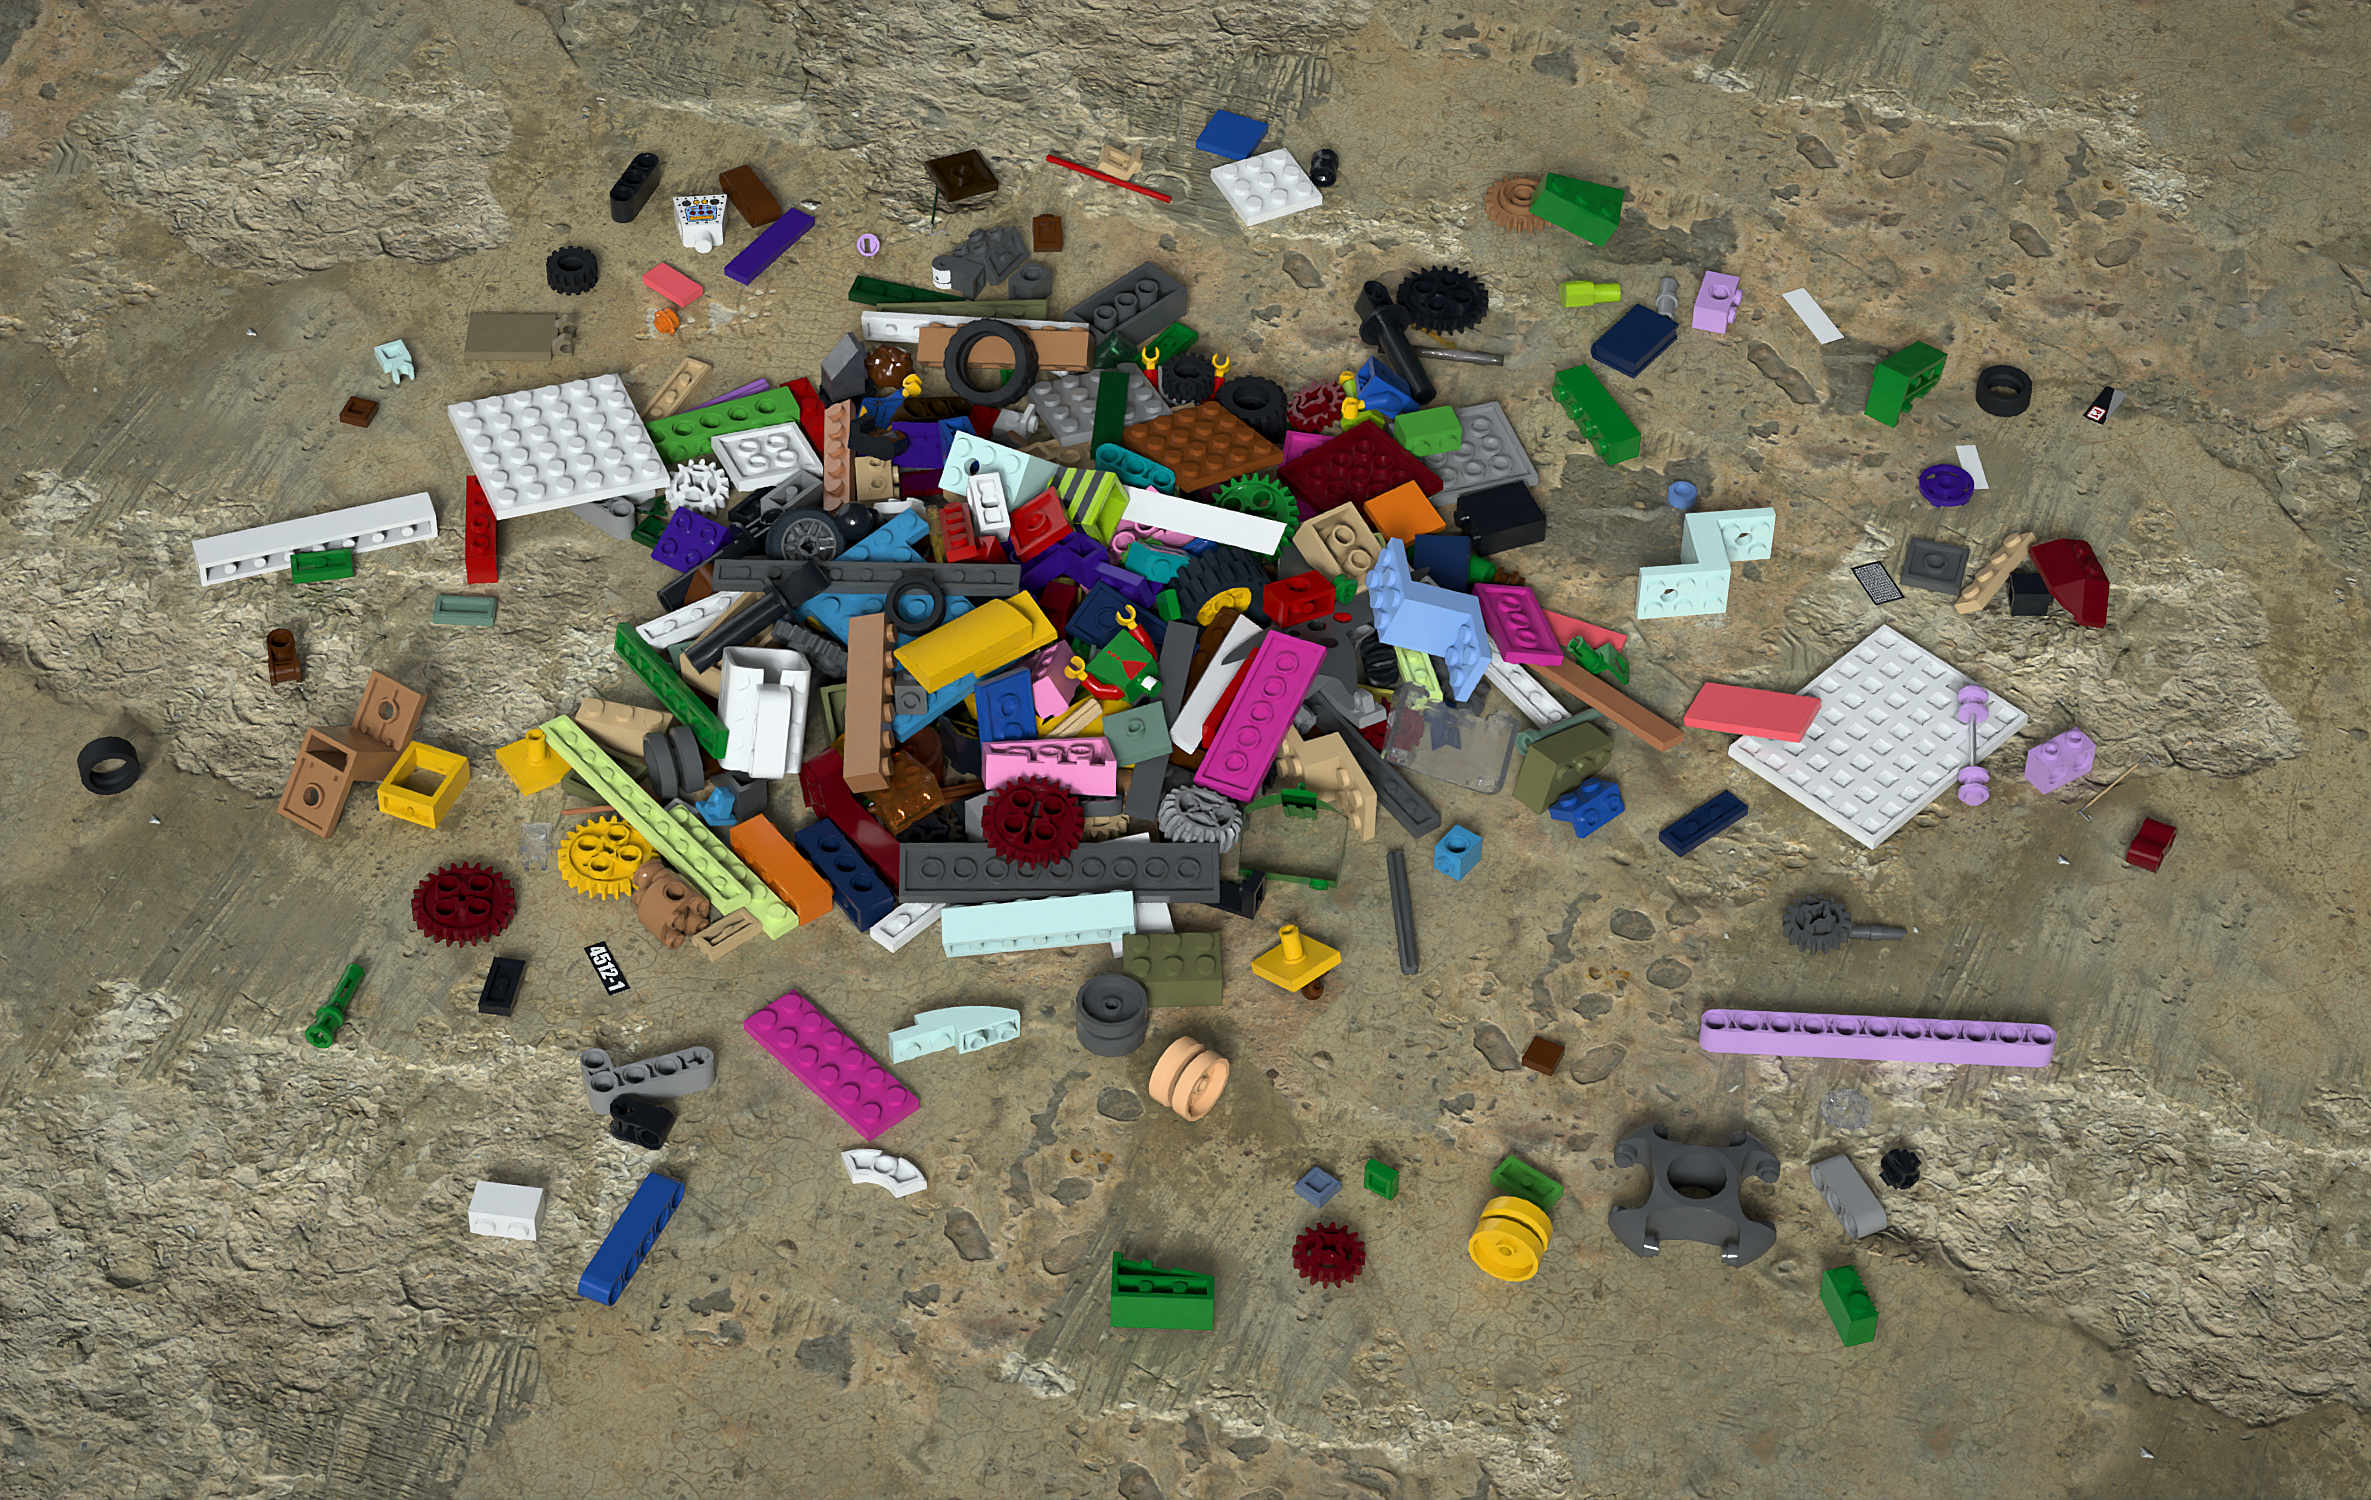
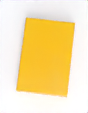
M1027 590L1004 602L1018 610L1033 624L1032 641L973 671L972 674L976 679L1058 638L1057 631Z

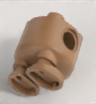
M660 859L649 860L636 870L633 876V883L640 888L634 893L632 901L637 906L638 920L662 944L666 945L670 950H675L680 947L686 936L691 933L697 934L707 928L709 921L706 917L710 908L709 899L681 874L674 873L670 868H664L663 862Z

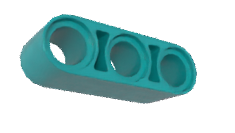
M1105 443L1097 448L1095 470L1116 473L1122 485L1143 490L1152 485L1160 494L1174 497L1176 478L1174 472L1169 468L1116 444Z

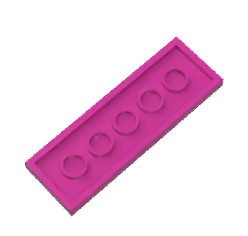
M1269 630L1193 779L1195 786L1201 788L1205 786L1207 790L1213 792L1217 790L1219 794L1250 804L1253 803L1328 654L1325 646Z
M794 989L743 1021L744 1030L868 1142L920 1109L919 1099Z

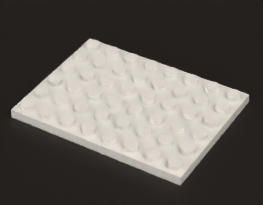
M1884 624L1795 694L1821 698V709L1800 743L1743 735L1729 746L1728 755L1873 850L1958 781V772L1961 769L1970 766V723H1965L1958 718L1957 711L1962 706L1957 699L1959 690L1967 685L1975 684L1988 692V701L1984 705L1989 710V716L1985 721L1976 723L1977 764L2025 726L2028 715Z

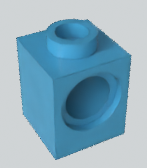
M1456 824L1435 845L1434 868L1460 881L1481 860L1482 837Z

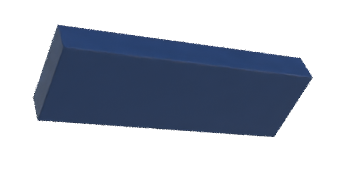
M1725 790L1659 832V841L1681 858L1748 815V806L1728 790Z

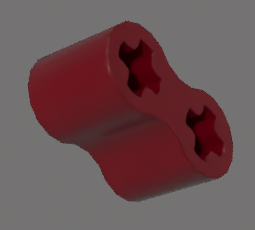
M2149 816L2146 817L2139 833L2135 836L2129 847L2126 862L2156 874L2165 856L2173 846L2178 828Z

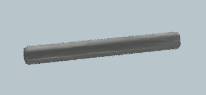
M1391 851L1387 854V869L1401 972L1406 976L1409 974L1416 975L1419 963L1404 854L1400 851Z

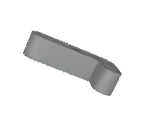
M702 1046L684 1049L615 1068L609 1054L602 1048L587 1049L580 1057L584 1090L593 1111L601 1115H609L610 1104L619 1097H631L637 1101L651 1104L705 1090L715 1082L713 1052L707 1047Z

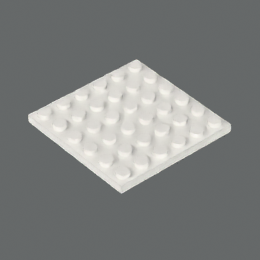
M618 373L606 374L601 377L585 380H575L559 385H548L543 388L518 391L507 395L491 396L486 399L461 402L448 406V416L497 520L670 486V476Z

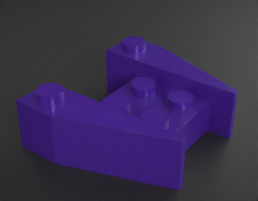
M1075 531L1025 563L1017 557L1010 537H1008L1007 542L1000 543L1009 559L1007 564L1021 565L1020 593L1027 590L1038 606V599L1033 594L1061 573L1066 574L1091 590L1096 584L1091 567L1097 560L1110 564L1105 546L1088 535ZM992 596V597H991V600H993V599H995V598L1001 600V599H1003L1004 597H1003V596Z

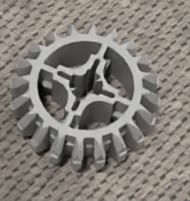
M1193 784L1190 788L1181 785L1179 789H1172L1165 799L1162 800L1157 819L1160 823L1159 829L1165 832L1164 838L1172 839L1173 843H1219V856L1221 853H1228L1231 848H1234L1241 835L1243 821L1240 819L1241 812L1236 810V804L1228 803L1227 796L1221 797L1217 794V790L1211 792L1205 786L1199 789Z

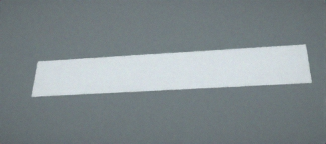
M1122 485L1130 501L1121 519L1269 555H1274L1287 525L1286 523Z

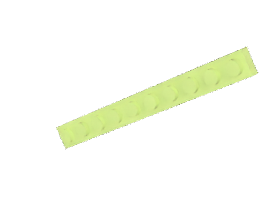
M563 714L539 726L543 734L545 733V741L685 878L701 891L724 916L751 903V893L567 715Z

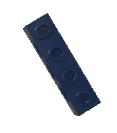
M829 818L795 832L798 853L805 860L811 861L816 872L823 879H827L831 883L834 890L832 898L861 933L870 929L894 911L896 898L892 889L889 886H885L879 880L876 870L864 862L858 848L852 847L849 844L840 827L836 828Z

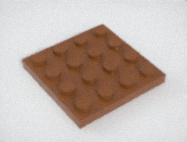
M1208 401L1203 405L1182 409L1179 412L1167 416H1159L1154 420L1133 424L1131 427L1123 429L1122 444L1134 453L1172 470L1176 478L1175 485L1186 493L1242 476V474H1248L1283 463L1284 452L1216 401Z

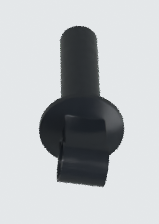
M1367 281L1354 305L1355 311L1362 320L1359 335L1364 343L1373 346L1381 345L1396 373L1409 383L1411 398L1417 401L1420 406L1426 405L1436 397L1437 392L1404 334V331L1410 324L1411 315L1406 307L1393 303L1387 288L1377 281Z
M782 508L767 510L747 526H743L738 522L732 523L729 526L731 543L657 592L658 600L668 613L684 607V599L693 576L701 566L709 563L714 565L715 559L741 560L745 556L766 555L765 541L768 530L785 510Z
M812 559L802 565L777 586L764 576L761 579L765 586V589L763 588L765 595L686 650L684 654L698 674L701 675L723 659L724 647L742 646L780 618H783L785 622L789 620L793 626L799 625L794 610L822 593L831 585L815 560Z

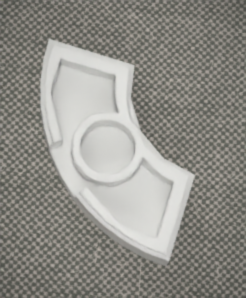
M856 1149L841 1152L842 1162L853 1184L862 1182L879 1184L888 1189L895 1198L927 1189V1181L923 1174L912 1163L902 1157L898 1159L882 1154V1150Z

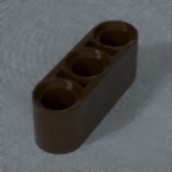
M957 396L906 398L890 417L889 425L891 426L892 422L938 423L939 420L968 416L969 418L972 409L967 401Z

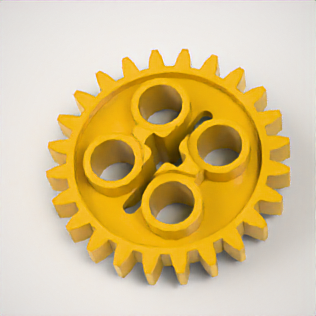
M613 815L610 822H606L605 818L600 816L599 823L595 824L592 820L588 819L587 827L577 824L576 833L568 831L567 840L560 841L561 849H558V870L561 871L562 880H568L569 888L577 886L578 894L588 890L589 898L591 899L597 893L601 894L602 900H606L608 894H613L614 898L618 900L621 892L630 897L632 888L636 890L640 888L633 883V876L636 870L649 860H661V854L632 825H629L626 819H623L622 822H617L615 815Z

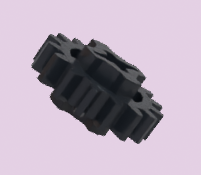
M924 808L921 815L912 812L910 813L911 820L902 819V827L896 829V840L899 843H964L965 838L964 827L960 825L959 818L951 819L950 811L945 812L943 815L939 814V808H935L933 813H928Z

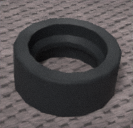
M2009 365L1991 366L1983 370L1978 377L1976 402L1981 409L1994 416H2018L2026 411L2030 405L2032 381L2028 374L2019 368ZM1997 386L2014 389L2018 394L2011 396L1999 395L1991 391L1990 388Z
M909 575L899 579L891 586L886 596L885 608L891 623L896 625L899 632L910 637H921L937 629L942 624L946 615V602L940 587L932 579L922 575ZM911 589L927 591L934 601V610L931 616L920 623L905 621L898 611V602L901 596Z
M108 736L98 738L88 743L80 751L77 758L82 784L87 790L96 794L112 795L121 793L130 788L138 780L140 774L135 747L130 741L121 737ZM121 759L126 761L121 768L112 772L100 773L91 770L96 764L104 760Z

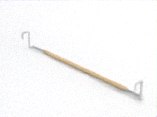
M2146 755L2141 761L2132 766L2128 771H2126L2111 785H2109L2105 790H2103L2088 804H2086V806L2082 808L2080 811H2078L2077 814L2080 813L2088 822H2091L2092 817L2088 815V817L2090 818L2089 820L2082 813V811L2085 808L2089 807L2098 798L2105 794L2121 779H2123L2132 770H2134L2147 757H2149L2157 766L2161 763V761L2157 758V764L2149 755Z

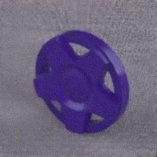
M1939 464L1931 466L1922 472L1918 487L1922 496L1930 501L1933 506L1939 508L1941 506H1963L1969 502L1973 495L1974 480L1968 472L1960 467ZM1935 474L1934 479H1926L1928 476ZM1969 487V490L1965 493L1963 490Z

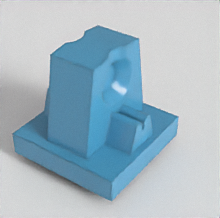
M727 786L716 787L708 801H697L695 805L709 826L735 825L737 822L736 817L732 813L735 797L730 793Z

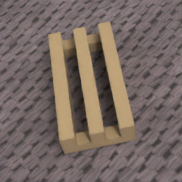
M742 907L692 936V944L696 948L699 946L700 951L704 955L708 954V959L713 962L763 931L762 923Z

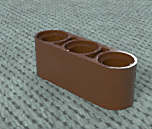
M745 164L719 174V182L724 194H727V198L752 228L777 221L781 217L778 202L748 165Z

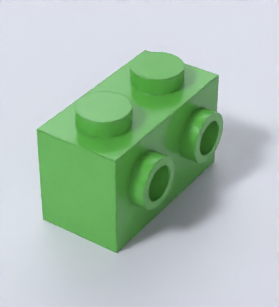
M1451 405L1395 416L1394 439L1415 458L1461 449L1462 426Z

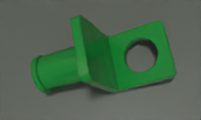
M1576 636V639L1570 640L1567 650L1577 658V665L1593 675L1609 669L1624 685L1629 683V662L1610 643L1594 650L1581 636ZM1615 659L1619 662L1622 672L1618 669Z

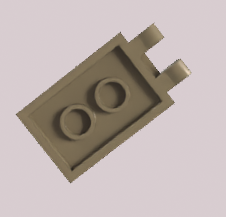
M470 314L464 350L465 360L552 361V355L571 357L574 346L571 345L572 338L576 336V327H574L575 315L565 314L557 320L556 314Z

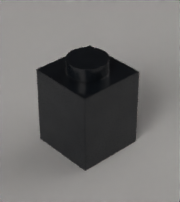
M2010 574L2007 591L2010 615L2047 616L2048 605L2054 602V597L2049 593L2040 574Z

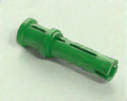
M348 964L327 1003L317 1009L316 1020L305 1031L307 1041L313 1046L326 1049L332 1045L336 1029H339L344 1023L343 1013L353 998L359 983L365 976L364 969L359 965ZM344 988H347L344 996L341 998V993L343 992ZM319 1033H323L321 1038H318Z

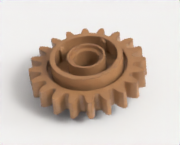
M1515 174L1512 180L1503 177V183L1494 181V187H1488V192L1485 194V214H1489V220H1497V227L1506 225V231H1510L1512 228L1517 229L1518 234L1523 229L1532 234L1534 228L1542 232L1544 225L1552 227L1551 222L1529 212L1531 196L1540 183V177H1536L1533 180L1529 179L1530 177L1527 174L1524 178H1519Z

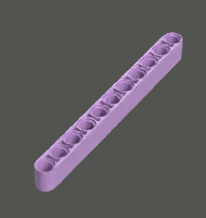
M1710 1009L1702 1015L1699 1044L1703 1049L1717 1053L2045 1067L2052 1062L2057 1034L2048 1025L2031 1023Z

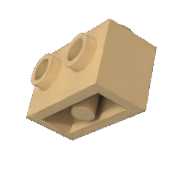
M871 456L855 457L858 502L863 503L867 507L874 508V504L878 502H888V499L900 500L899 487H894V484L899 483L898 466H892L891 460L882 461Z

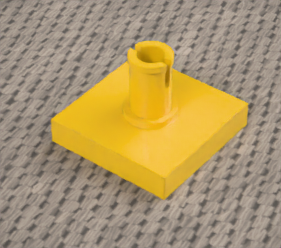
M531 729L527 731L525 738L495 750L497 761L524 797L561 782L560 780L572 769L545 741L546 736L541 729Z
M1289 924L1281 927L1278 931L1282 943L1252 961L1251 967L1254 974L1294 993L1340 964L1342 960L1338 950L1299 933L1298 926L1295 927V925Z

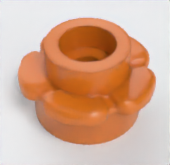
M669 308L655 312L653 322L656 329L662 334L668 331L669 334L673 335L675 329L680 326L676 314Z

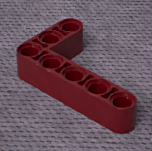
M829 746L803 764L813 811L820 821L829 818L836 828L840 827L852 847L858 848L864 862L868 866H872L876 870L879 879L899 897L900 843L852 798L850 787L843 778L844 761L840 754L833 747Z

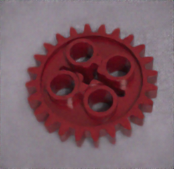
M1031 776L1029 783H1025L1021 777H1018V785L1016 786L1010 781H1006V791L997 787L995 797L988 796L987 805L983 806L981 817L982 836L988 839V849L996 847V857L1006 854V864H1010L1014 859L1018 860V868L1020 869L1025 862L1030 864L1031 870H1034L1036 863L1040 862L1045 869H1048L1049 860L1059 865L1060 855L1069 859L1071 849L1077 850L1079 840L1083 839L1085 818H1083V807H1078V798H1070L1069 788L1060 792V782L1058 781L1049 786L1047 777H1044L1041 783H1036L1034 776ZM1040 801L1038 818L1034 821L1030 843L1024 844L1028 836V827L1032 823L1036 802Z
M464 862L462 868H457L454 863H451V870L448 871L438 867L439 875L429 872L428 881L420 880V889L413 890L414 898L411 899L413 921H416L418 930L424 929V937L427 938L434 935V943L436 944L446 939L447 947H450L454 941H458L460 948H463L465 941H470L475 947L477 939L480 938L488 943L489 934L497 937L500 936L499 927L507 929L509 927L508 920L514 919L513 910H516L514 888H511L510 880H503V873L501 871L493 874L492 866L481 870L479 862L473 868H469L468 862Z

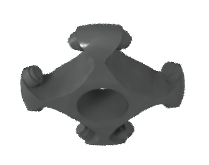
M1652 1121L1633 1130L1615 1146L1614 1161L1618 1167L1627 1168L1637 1163L1643 1165L1649 1174L1652 1192L1648 1202L1638 1209H1626L1621 1205L1613 1206L1608 1216V1226L1615 1237L1638 1257L1653 1258V1256H1658L1660 1240H1692L1723 1247L1721 1263H1726V1266H1735L1737 1269L1761 1257L1776 1242L1777 1230L1774 1223L1770 1221L1752 1222L1744 1216L1741 1210L1738 1193L1743 1181L1749 1176H1758L1765 1183H1775L1780 1176L1781 1164L1774 1153L1765 1143L1750 1132L1730 1134L1729 1147L1700 1146L1667 1140L1669 1127H1664V1124H1655ZM1695 1186L1706 1189L1715 1196L1708 1199H1693L1685 1197L1675 1190L1681 1187Z

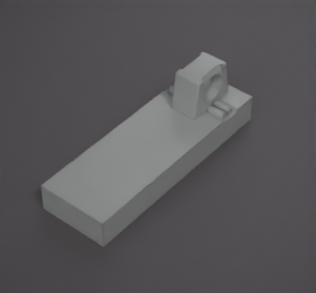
M1332 678L1318 690L1339 713L1359 729L1387 719L1386 708L1378 704L1373 699L1372 693H1369L1365 688L1360 689L1357 686L1355 694L1351 695L1339 679Z

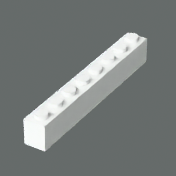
M428 492L194 540L192 541L195 565L203 587L291 568L290 555L350 548L351 555L438 537L436 514Z

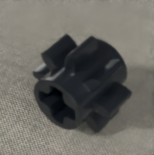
M1893 1149L1882 1158L1881 1167L1884 1171L1879 1176L1888 1187L1892 1185L1895 1190L1898 1188L1905 1190L1915 1185L1919 1180L1920 1171L1917 1167L1922 1163L1914 1152L1909 1153L1907 1149H1903V1151L1901 1149Z

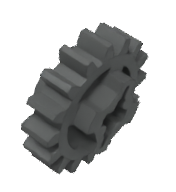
M1807 894L1806 901L1803 902L1796 898L1795 907L1790 905L1786 907V914H1783L1784 937H1789V944L1791 946L1799 944L1800 952L1809 948L1812 955H1815L1817 950H1822L1826 955L1830 947L1838 951L1840 950V942L1848 943L1849 934H1852L1851 912L1845 911L1846 904L1844 903L1836 905L1835 897H1831L1827 901L1824 900L1823 894H1819L1818 899H1813L1810 894Z

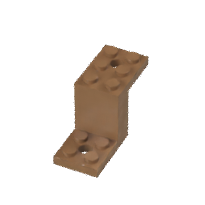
M372 670L351 726L308 727L276 812L323 838H332L353 781H384L409 746L428 695L381 670ZM389 702L394 708L393 716L390 719L385 714V708ZM314 788L319 793V800L315 805L310 798L311 791Z

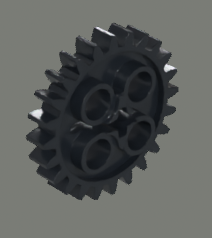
M1444 265L1442 270H1438L1435 266H1432V271L1429 272L1425 268H1421V274L1411 272V278L1404 277L1403 284H1399L1396 303L1408 309L1411 315L1409 325L1416 323L1417 331L1424 327L1426 328V334L1436 330L1438 336H1441L1443 331H1447L1450 336H1453V330L1463 334L1464 327L1473 330L1474 323L1481 324L1482 317H1486L1489 298L1488 290H1484V283H1477V276L1468 278L1469 271L1460 274L1458 273V267L1448 271L1447 266Z

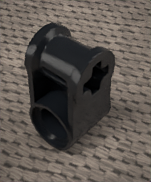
M619 1097L610 1104V1115L613 1118L610 1123V1133L614 1138L643 1146L649 1150H659L662 1148L675 1124V1117L668 1109L643 1103L631 1097ZM627 1106L630 1107V1112H627Z

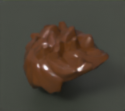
M881 343L879 347H873V352L867 351L864 365L868 376L874 381L875 387L880 389L888 387L895 389L904 388L902 384L904 379L911 374H915L911 353L898 346L894 347Z

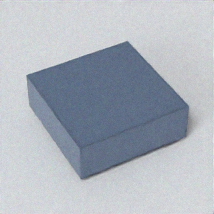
M1318 1166L1312 1168L1294 1184V1192L1319 1209L1341 1191V1182Z

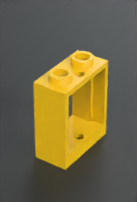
M412 740L377 789L380 812L436 829L470 781L468 758ZM417 766L446 775V778L432 797L402 788Z

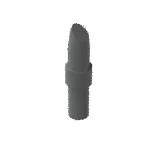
M1852 925V934H1849V938L1869 939V941L1900 940L1908 931L1893 927H1882V925Z

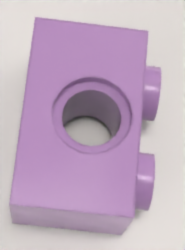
M1706 271L1694 305L1692 328L1721 334L1726 333L1729 323L1734 324L1737 313V307L1735 306H1740L1743 290L1739 289L1740 277Z

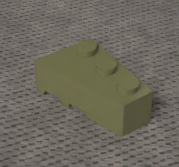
M1585 722L1530 744L1512 796L1541 815L1549 807L1557 803L1559 797L1572 792L1583 781L1591 778L1609 763L1614 740L1590 723Z

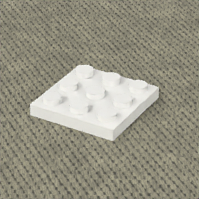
M1285 147L1211 169V179L1247 227L1322 205V194Z
M795 421L711 437L712 449L739 492H749L757 488L778 486L801 468L816 478L823 476L822 463Z

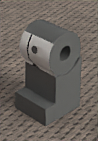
M947 255L938 256L932 261L933 284L938 288H950L963 292L965 299L974 301L986 286L985 265Z

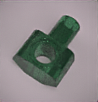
M1114 329L1094 349L1093 353L1095 356L1093 357L1092 370L1114 369L1121 363H1130L1139 353V350L1123 334ZM1078 372V375L1087 374L1090 372Z

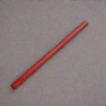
M1049 154L1046 156V161L1167 203L1171 202V196Z

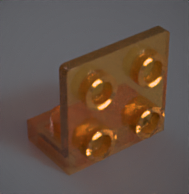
M905 749L890 756L894 765V773L890 775L889 788L861 792L879 807L888 831L894 836L911 826L913 821L920 820L946 803L935 775Z

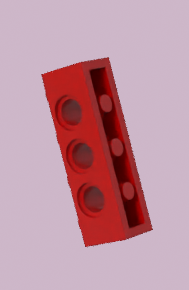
M466 476L465 564L468 584L498 583L499 520L496 519L477 476Z

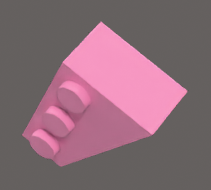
M1065 639L1014 666L1015 669L1022 666L1030 668L1034 708L1042 720L1050 715L1057 717L1069 709L1071 699L1075 695V689L1080 684L1079 678L1070 679L1064 673V668L1067 665L1072 670L1078 671V668L1070 661L1076 655Z

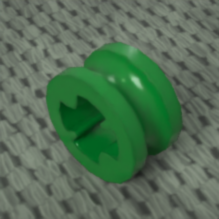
M1339 574L1332 583L1336 588L1335 600H1339L1344 605L1350 603L1357 591V581L1353 578L1348 579L1344 574Z

